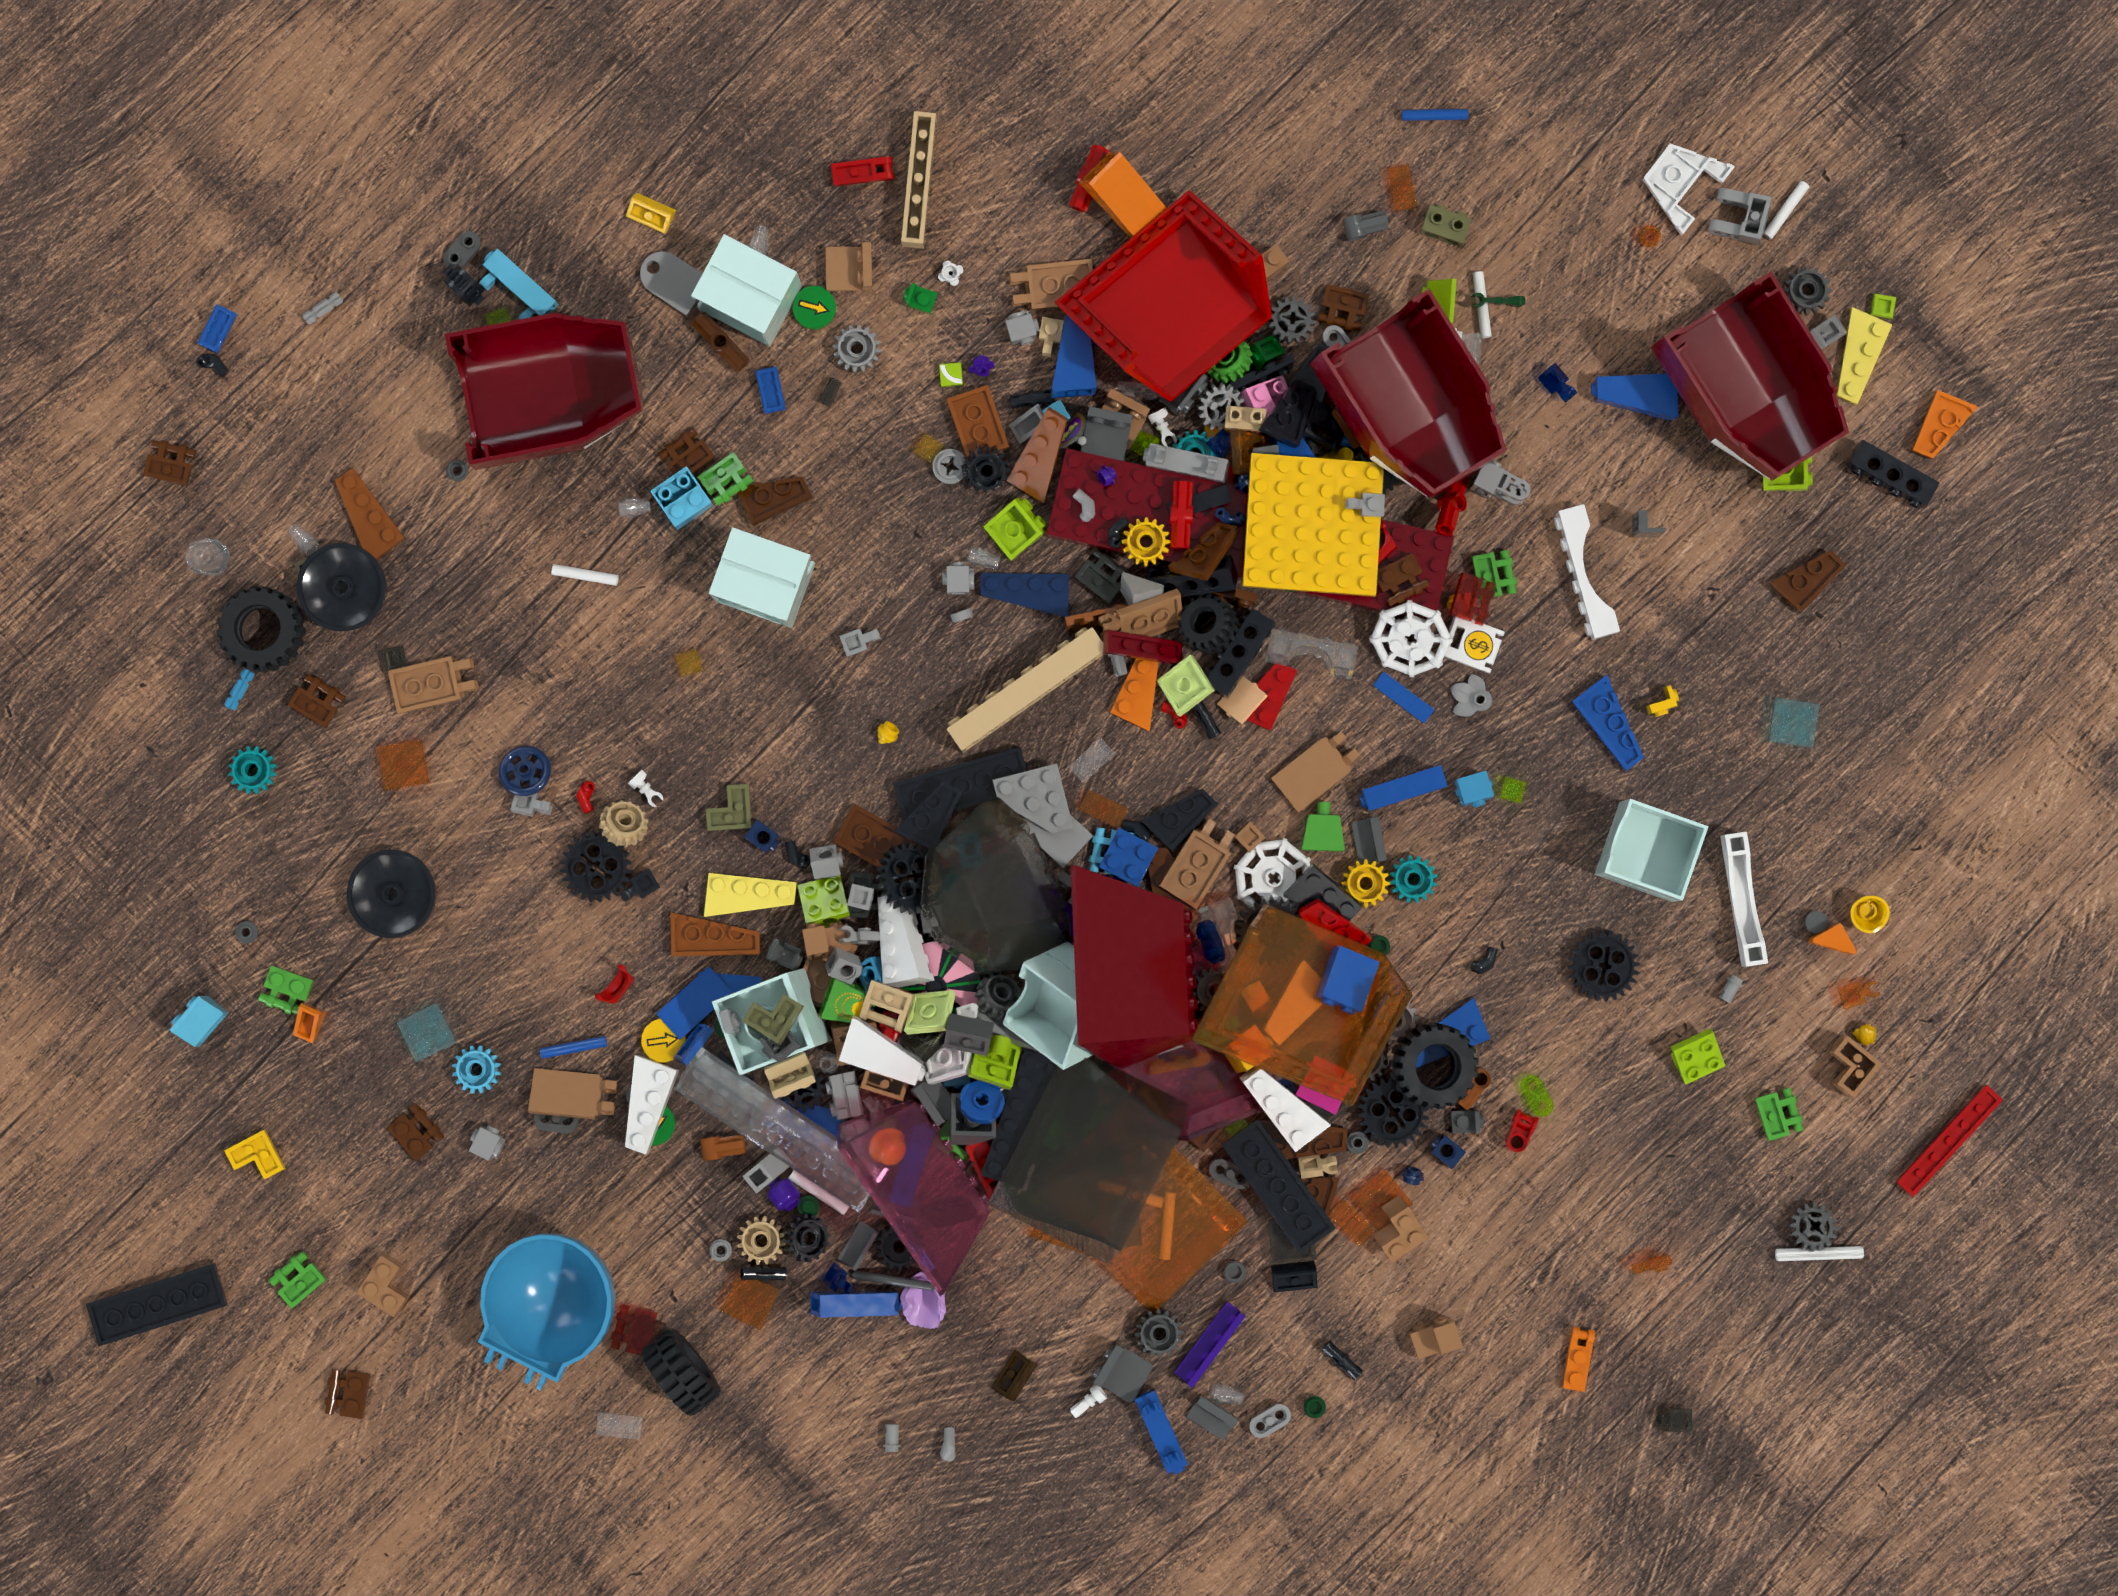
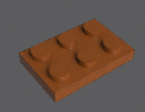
M988 385L946 399L966 457L969 455V450H975L977 445L984 447L985 444H988L991 448L995 445L998 452L1009 448Z

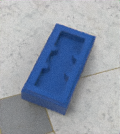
M216 304L197 344L219 354L238 314Z
M777 366L756 370L764 414L786 410Z
M698 1023L673 1059L678 1063L689 1066L694 1057L703 1050L705 1042L714 1030L708 1025Z

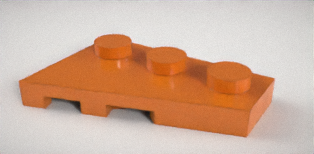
M1937 390L1911 452L1932 460L1978 406Z
M1142 659L1135 660L1110 711L1111 714L1150 732L1158 662Z

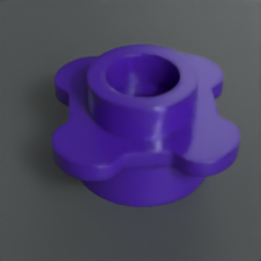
M976 356L972 360L969 372L976 373L982 377L988 376L989 370L994 368V362L990 361L986 356Z

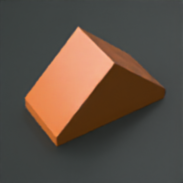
M1841 923L1830 926L1809 938L1808 943L1846 954L1855 955L1856 949Z
M301 1003L298 1008L293 1035L313 1044L327 1012L310 1004Z

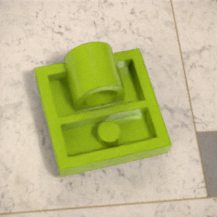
M841 875L797 885L806 925L819 923L820 926L828 928L829 924L839 922V919L850 916Z
M1711 1028L1670 1047L1673 1062L1679 1070L1685 1085L1725 1067L1717 1040Z
M993 1035L987 1056L973 1053L968 1077L1010 1090L1013 1086L1021 1046L1012 1044L1011 1040L1006 1036Z

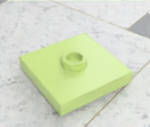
M1191 654L1156 680L1178 716L1185 714L1215 691L1195 657Z
M947 990L914 994L904 1028L906 1034L947 1031L956 996L954 991Z

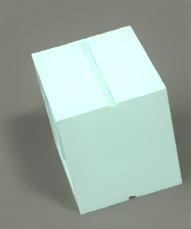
M724 234L691 297L694 300H699L698 310L706 312L711 317L770 347L791 309L797 293L800 292L802 284L796 271Z
M732 527L709 595L718 603L793 628L815 562L810 561V554Z
M1633 799L1619 802L1594 875L1670 902L1682 901L1709 826Z
M1066 942L1023 962L1019 977L1025 979V987L1019 999L1007 1010L1003 1025L1063 1070L1084 1060L1085 1057L1088 1058L1094 1055L1078 1045L1074 946Z
M805 968L787 972L712 1001L739 1075L777 1062L773 1058L768 1059L762 1051L764 1046L760 1040L765 1038L769 1041L770 1038L742 1022L753 1002L772 1013L783 994L804 1006L790 1029L800 1047L788 1057L832 1041L826 1024L820 1019L813 1005L810 993L811 984ZM729 1009L737 1013L741 1021V1025H739L741 1032L734 1035L725 1033L719 1012Z

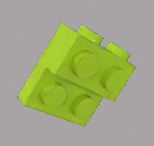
M1812 456L1773 481L1763 476V491H1808V486L1813 485L1812 472H1808V464H1812Z
M1020 497L1014 499L983 526L1010 560H1014L1027 547L1035 543L1047 532L1045 528L1046 522L1039 515L1036 517L1031 511L1033 507L1025 498L1023 500Z

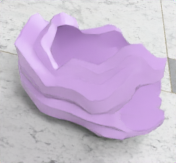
M920 1272L911 1279L934 1282L935 1289L934 1291L905 1287L900 1297L903 1314L910 1325L935 1329L938 1328L940 1321L943 1320L946 1313L945 1285L940 1280H937L934 1275Z

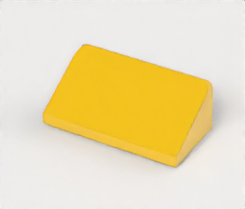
M636 193L631 198L625 217L666 234L676 210Z

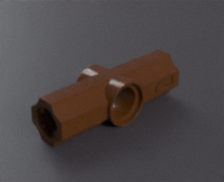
M706 312L700 314L691 324L736 373L741 371L750 362V359ZM722 337L727 340L725 346H715L718 338Z

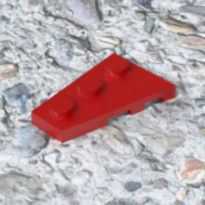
M1276 662L1257 683L1258 688L1267 697L1246 721L1271 731L1295 677L1296 669L1280 662Z
M1319 899L1299 909V914L1329 956L1333 947L1342 946L1355 951L1372 941L1370 935Z

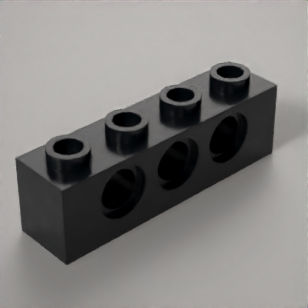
M1865 440L1858 442L1846 463V466L1850 468L1849 471L1857 476L1864 475L1869 478L1871 484L1889 489V494L1897 498L1901 496L1907 499V503L1917 509L1928 505L1940 484L1935 479ZM1869 460L1876 462V470H1871L1868 467ZM1888 471H1893L1896 474L1895 481L1888 479ZM1907 481L1914 483V492H1910L1907 489Z
M1228 555L1222 558L1207 581L1170 572L1169 564L1147 567L1144 578L1164 585L1163 593L1178 589L1181 597L1236 590L1238 573L1232 556Z
M1252 609L1250 613L1246 611L1240 621L1242 626L1238 633H1234L1235 640L1230 641V646L1227 649L1222 648L1223 651L1216 658L1218 663L1215 668L1210 667L1205 674L1214 690L1226 698L1230 697L1276 626L1273 620L1255 609ZM1254 629L1257 632L1256 637L1247 639L1244 636L1246 630ZM1237 647L1245 650V654L1240 658H1236L1232 654L1233 650ZM1224 666L1233 668L1230 676H1223L1220 673Z

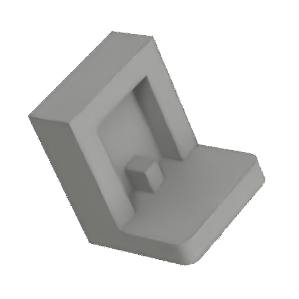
M1833 315L1816 328L1810 330V333L1819 347L1823 349L1847 334V331L1837 316Z

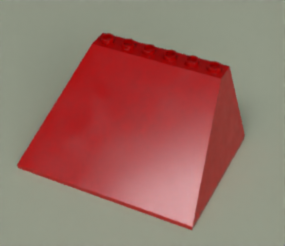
M1190 190L1055 301V304L1126 373L1170 402L1272 318L1262 254Z

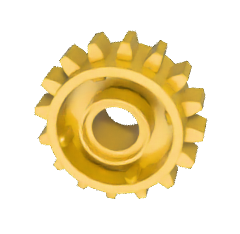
M1145 517L1144 522L1136 519L1135 526L1132 524L1128 525L1130 532L1124 531L1123 533L1127 537V539L1122 540V544L1127 545L1123 552H1129L1128 559H1136V565L1140 562L1144 563V567H1147L1148 562L1156 565L1157 558L1160 560L1164 559L1162 552L1168 553L1169 551L1165 547V545L1170 544V540H1165L1169 532H1163L1164 525H1156V519L1152 522H1149L1148 517ZM1142 537H1149L1152 540V545L1148 548L1142 547L1140 539Z
M1364 859L1363 865L1356 861L1355 868L1352 866L1347 867L1350 871L1349 874L1343 873V876L1347 879L1341 882V885L1346 886L1345 890L1356 900L1362 902L1364 908H1367L1368 902L1376 906L1375 900L1383 901L1384 899L1381 895L1388 894V891L1385 889V886L1390 885V882L1385 881L1388 873L1383 874L1381 872L1384 868L1383 866L1375 867L1376 861H1373L1371 865L1368 864L1367 859ZM1363 877L1371 880V887L1368 890L1360 887V880Z

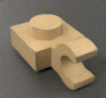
M1042 317L1038 340L1044 341L1042 356L1051 357L1053 342L1060 344L1064 320Z
M1320 1155L1298 1158L1301 1179L1323 1176V1171L1328 1174L1338 1173L1336 1156H1329L1320 1159Z

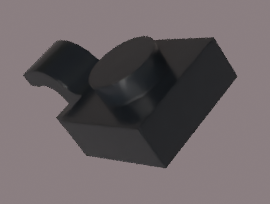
M647 869L630 879L633 886L620 894L626 902L637 894L643 899L661 887L650 869Z

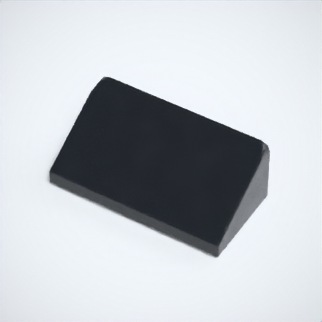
M1315 1261L1271 1265L1274 1293L1318 1288Z

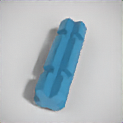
M244 668L239 675L241 678L237 679L230 692V698L228 697L224 703L231 710H236L239 705L238 701L242 699L249 686L248 682L252 681L254 673Z

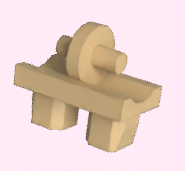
M1226 406L1225 429L1259 431L1258 429L1266 420V409Z

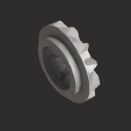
M945 449L939 452L933 461V472L936 478L945 484H955L964 478L962 474L965 472L961 468V465L966 464L963 459L965 456L955 449ZM952 458H954V466L959 470H951L949 475H947V468L941 465V463L949 464Z

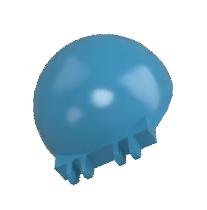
M541 1233L526 1236L510 1244L494 1259L486 1272L481 1288L480 1307L485 1327L478 1343L489 1348L484 1359L485 1363L489 1364L492 1362L495 1353L498 1352L502 1356L497 1363V1369L502 1370L508 1358L529 1368L524 1383L529 1385L534 1378L535 1372L541 1374L536 1389L541 1391L548 1378L559 1382L562 1380L569 1365L585 1358L601 1343L610 1329L615 1313L616 1293L612 1276L605 1262L594 1249L582 1241L564 1234Z

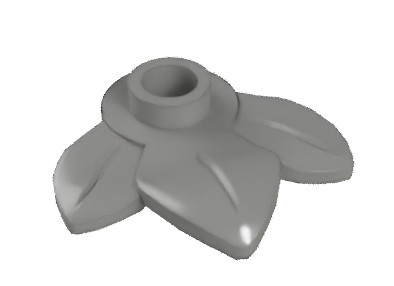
M1471 674L1468 684L1457 683L1450 688L1454 698L1459 701L1453 710V713L1458 716L1470 717L1476 711H1486L1492 705V696L1486 691L1483 679L1477 675ZM1480 696L1485 698L1482 704L1477 703V699Z

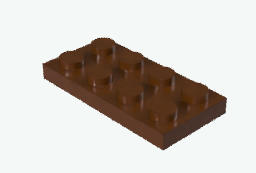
M856 804L852 807L833 843L876 867L882 865L879 860L885 857L884 853L890 851V848L901 843L907 844L912 842L913 846L918 844L894 832L897 827ZM920 845V850L926 848V847ZM915 862L916 868L919 869L918 864ZM896 866V870H897V872L900 874V870H899V868ZM915 876L909 878L905 877L900 881L904 882L910 879H914Z

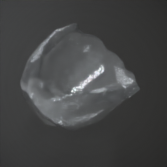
M209 537L192 541L188 545L185 555V562L189 569L194 573L204 576L222 575L228 568L230 560L227 547L218 539Z

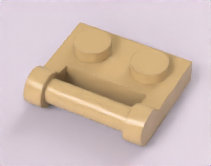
M871 980L859 1018L867 1020V1018L893 1027L895 1031L902 1033L914 994ZM873 1004L898 1013V1020L872 1011L871 1005Z

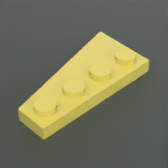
M1852 307L1849 314L1850 319L1847 327V337L1843 350V361L1836 395L1837 398L1856 406L1892 324Z
M709 873L704 917L795 905L797 882Z

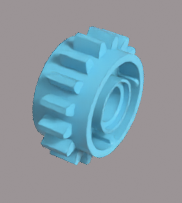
M480 1045L478 1050H476L475 1046H470V1052L463 1049V1056L457 1055L455 1057L458 1063L452 1065V1067L456 1068L453 1076L458 1077L456 1084H463L462 1090L470 1088V1092L473 1094L478 1089L480 1093H484V1087L491 1090V1083L499 1082L496 1076L502 1074V1072L498 1071L501 1063L496 1062L498 1055H491L492 1049L489 1048L484 1051V1047ZM475 1063L482 1066V1073L479 1076L474 1075L472 1072V1066Z

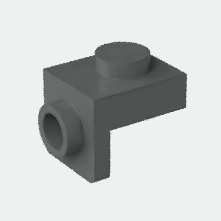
M775 938L768 948L766 959L795 971L798 970L806 951Z
M789 1030L781 1045L771 1039L769 1041L765 1038L760 1040L764 1046L762 1051L768 1059L773 1058L779 1063L800 1047L791 1030Z

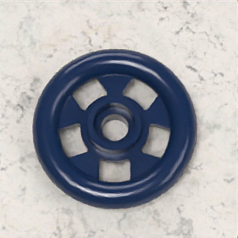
M520 746L510 750L503 757L499 765L501 784L508 792L517 796H530L538 793L546 786L551 775V764L548 757L540 749L532 746ZM530 755L538 759L535 764L527 760ZM519 756L521 761L514 766L511 761ZM523 767L528 768L526 773H521ZM536 769L542 770L540 778L534 777ZM514 771L516 779L510 781L507 773ZM530 781V786L521 787L520 782Z

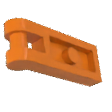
M1572 1327L1562 1388L1585 1392L1595 1330L1588 1329V1331L1580 1330V1327ZM1578 1339L1586 1340L1585 1346L1577 1345Z

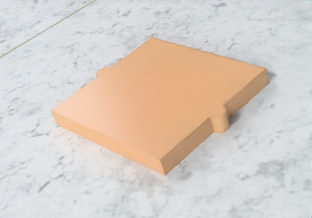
M1243 676L1230 697L1226 698L1223 696L1217 705L1227 712L1228 717L1232 716L1240 724H1243L1265 700L1267 695L1258 688L1256 683H1251Z

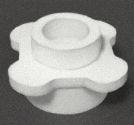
M945 261L938 278L941 282L947 281L952 286H956L959 283L958 278L960 274L963 273V267L961 265L956 266L950 261Z

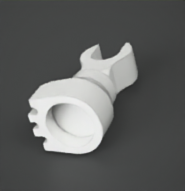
M1165 407L1149 415L1148 418L1151 424L1156 423L1157 426L1155 428L1157 431H1160L1162 445L1168 447L1165 442L1166 436H1171L1175 444L1177 438L1168 429V422H1165L1163 419L1168 415Z
M641 770L628 784L633 789L638 787L640 789L639 792L646 795L648 803L652 807H657L651 800L652 796L657 795L661 800H663V796L661 793L653 791L650 788L651 785L643 781L647 774Z
M1096 1384L1091 1387L1090 1392L1092 1394L1085 1395V1399L1070 1408L1072 1415L1077 1418L1089 1406L1093 1407L1096 1405V1401L1102 1403L1106 1400L1107 1395L1102 1388Z

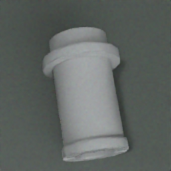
M1731 974L1730 978H1726L1728 981L1718 996L1730 1004L1739 987H1743L1741 985L1743 980Z
M885 1424V1444H883V1447H885L886 1452H898V1447H901L899 1444L900 1424Z

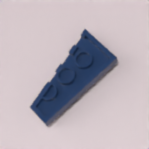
M981 573V596L1065 618L1068 617L1069 574Z

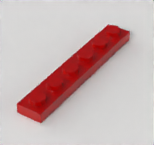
M1984 1085L1895 1182L1911 1197H1914L1997 1108L2003 1099L1988 1085Z

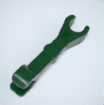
M1482 293L1471 295V297H1477L1480 300L1479 304H1471L1472 308H1480L1484 304H1506L1512 307H1522V305L1526 304L1525 296L1485 298Z

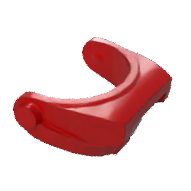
M1383 522L1380 523V529L1385 533V542L1381 549H1379L1378 565L1397 548L1392 536L1385 529L1387 526Z
M623 964L617 965L619 968L618 973L610 985L601 993L595 994V998L598 1001L616 1004L634 982L633 977L626 971V966Z

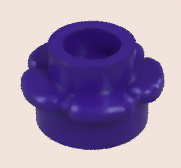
M1102 465V468L1097 471L1099 481L1103 486L1113 485L1116 478L1115 471L1112 467L1107 468V466Z

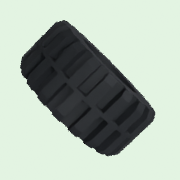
M257 586L249 587V590L242 589L237 592V596H231L227 600L229 602L228 605L222 606L220 610L223 612L221 618L217 617L216 623L219 625V630H216L217 637L221 640L219 645L222 650H225V655L230 660L246 669L266 672L268 670H279L280 666H287L292 657H297L299 646L303 647L304 644L302 637L306 635V628L303 627L305 620L304 616L299 612L300 608L290 597L264 586L262 588ZM257 609H268L274 612L280 621L278 639L272 646L264 650H256L249 647L242 636V627L245 619Z
M1435 1022L1417 1024L1416 1028L1406 1030V1035L1404 1037L1400 1036L1396 1040L1399 1044L1396 1048H1392L1391 1053L1394 1056L1393 1060H1389V1067H1392L1393 1072H1390V1076L1396 1082L1394 1086L1397 1091H1400L1402 1096L1412 1103L1430 1109H1444L1447 1105H1456L1458 1099L1463 1100L1467 1096L1465 1092L1468 1089L1472 1090L1475 1085L1472 1083L1473 1077L1477 1078L1478 1071H1475V1065H1479L1478 1058L1474 1057L1476 1050L1473 1045L1469 1044V1038L1466 1035H1462L1461 1031L1456 1028ZM1430 1045H1440L1446 1048L1451 1057L1450 1073L1446 1080L1437 1086L1423 1084L1416 1073L1417 1058Z
M673 1328L666 1329L643 1347L641 1355L651 1375L666 1395L686 1415H696L719 1397L721 1392L720 1386L712 1371L700 1357L699 1353L677 1330Z

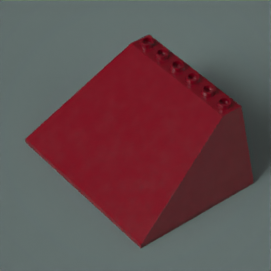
M1076 865L1071 866L1078 1045L1117 1068L1123 1069L1196 1039L1195 1032H1198V1022L1195 1019L1194 1010H1197V1001L1193 995L1196 979L1192 975V966L1195 965L1194 954L1191 953L1194 936L1192 931H1190V923L1193 922L1192 911L1183 903Z

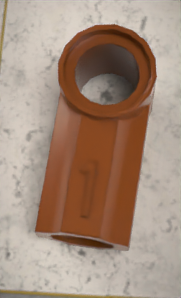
M1478 1067L1475 1068V1071L1486 1075L1485 1082L1477 1084L1475 1083V1077H1473L1472 1083L1475 1085L1472 1090L1468 1089L1465 1092L1467 1096L1463 1100H1457V1103L1466 1110L1471 1108L1484 1089L1491 1083V1076L1484 1068Z
M743 1134L700 1139L703 1161L746 1153Z

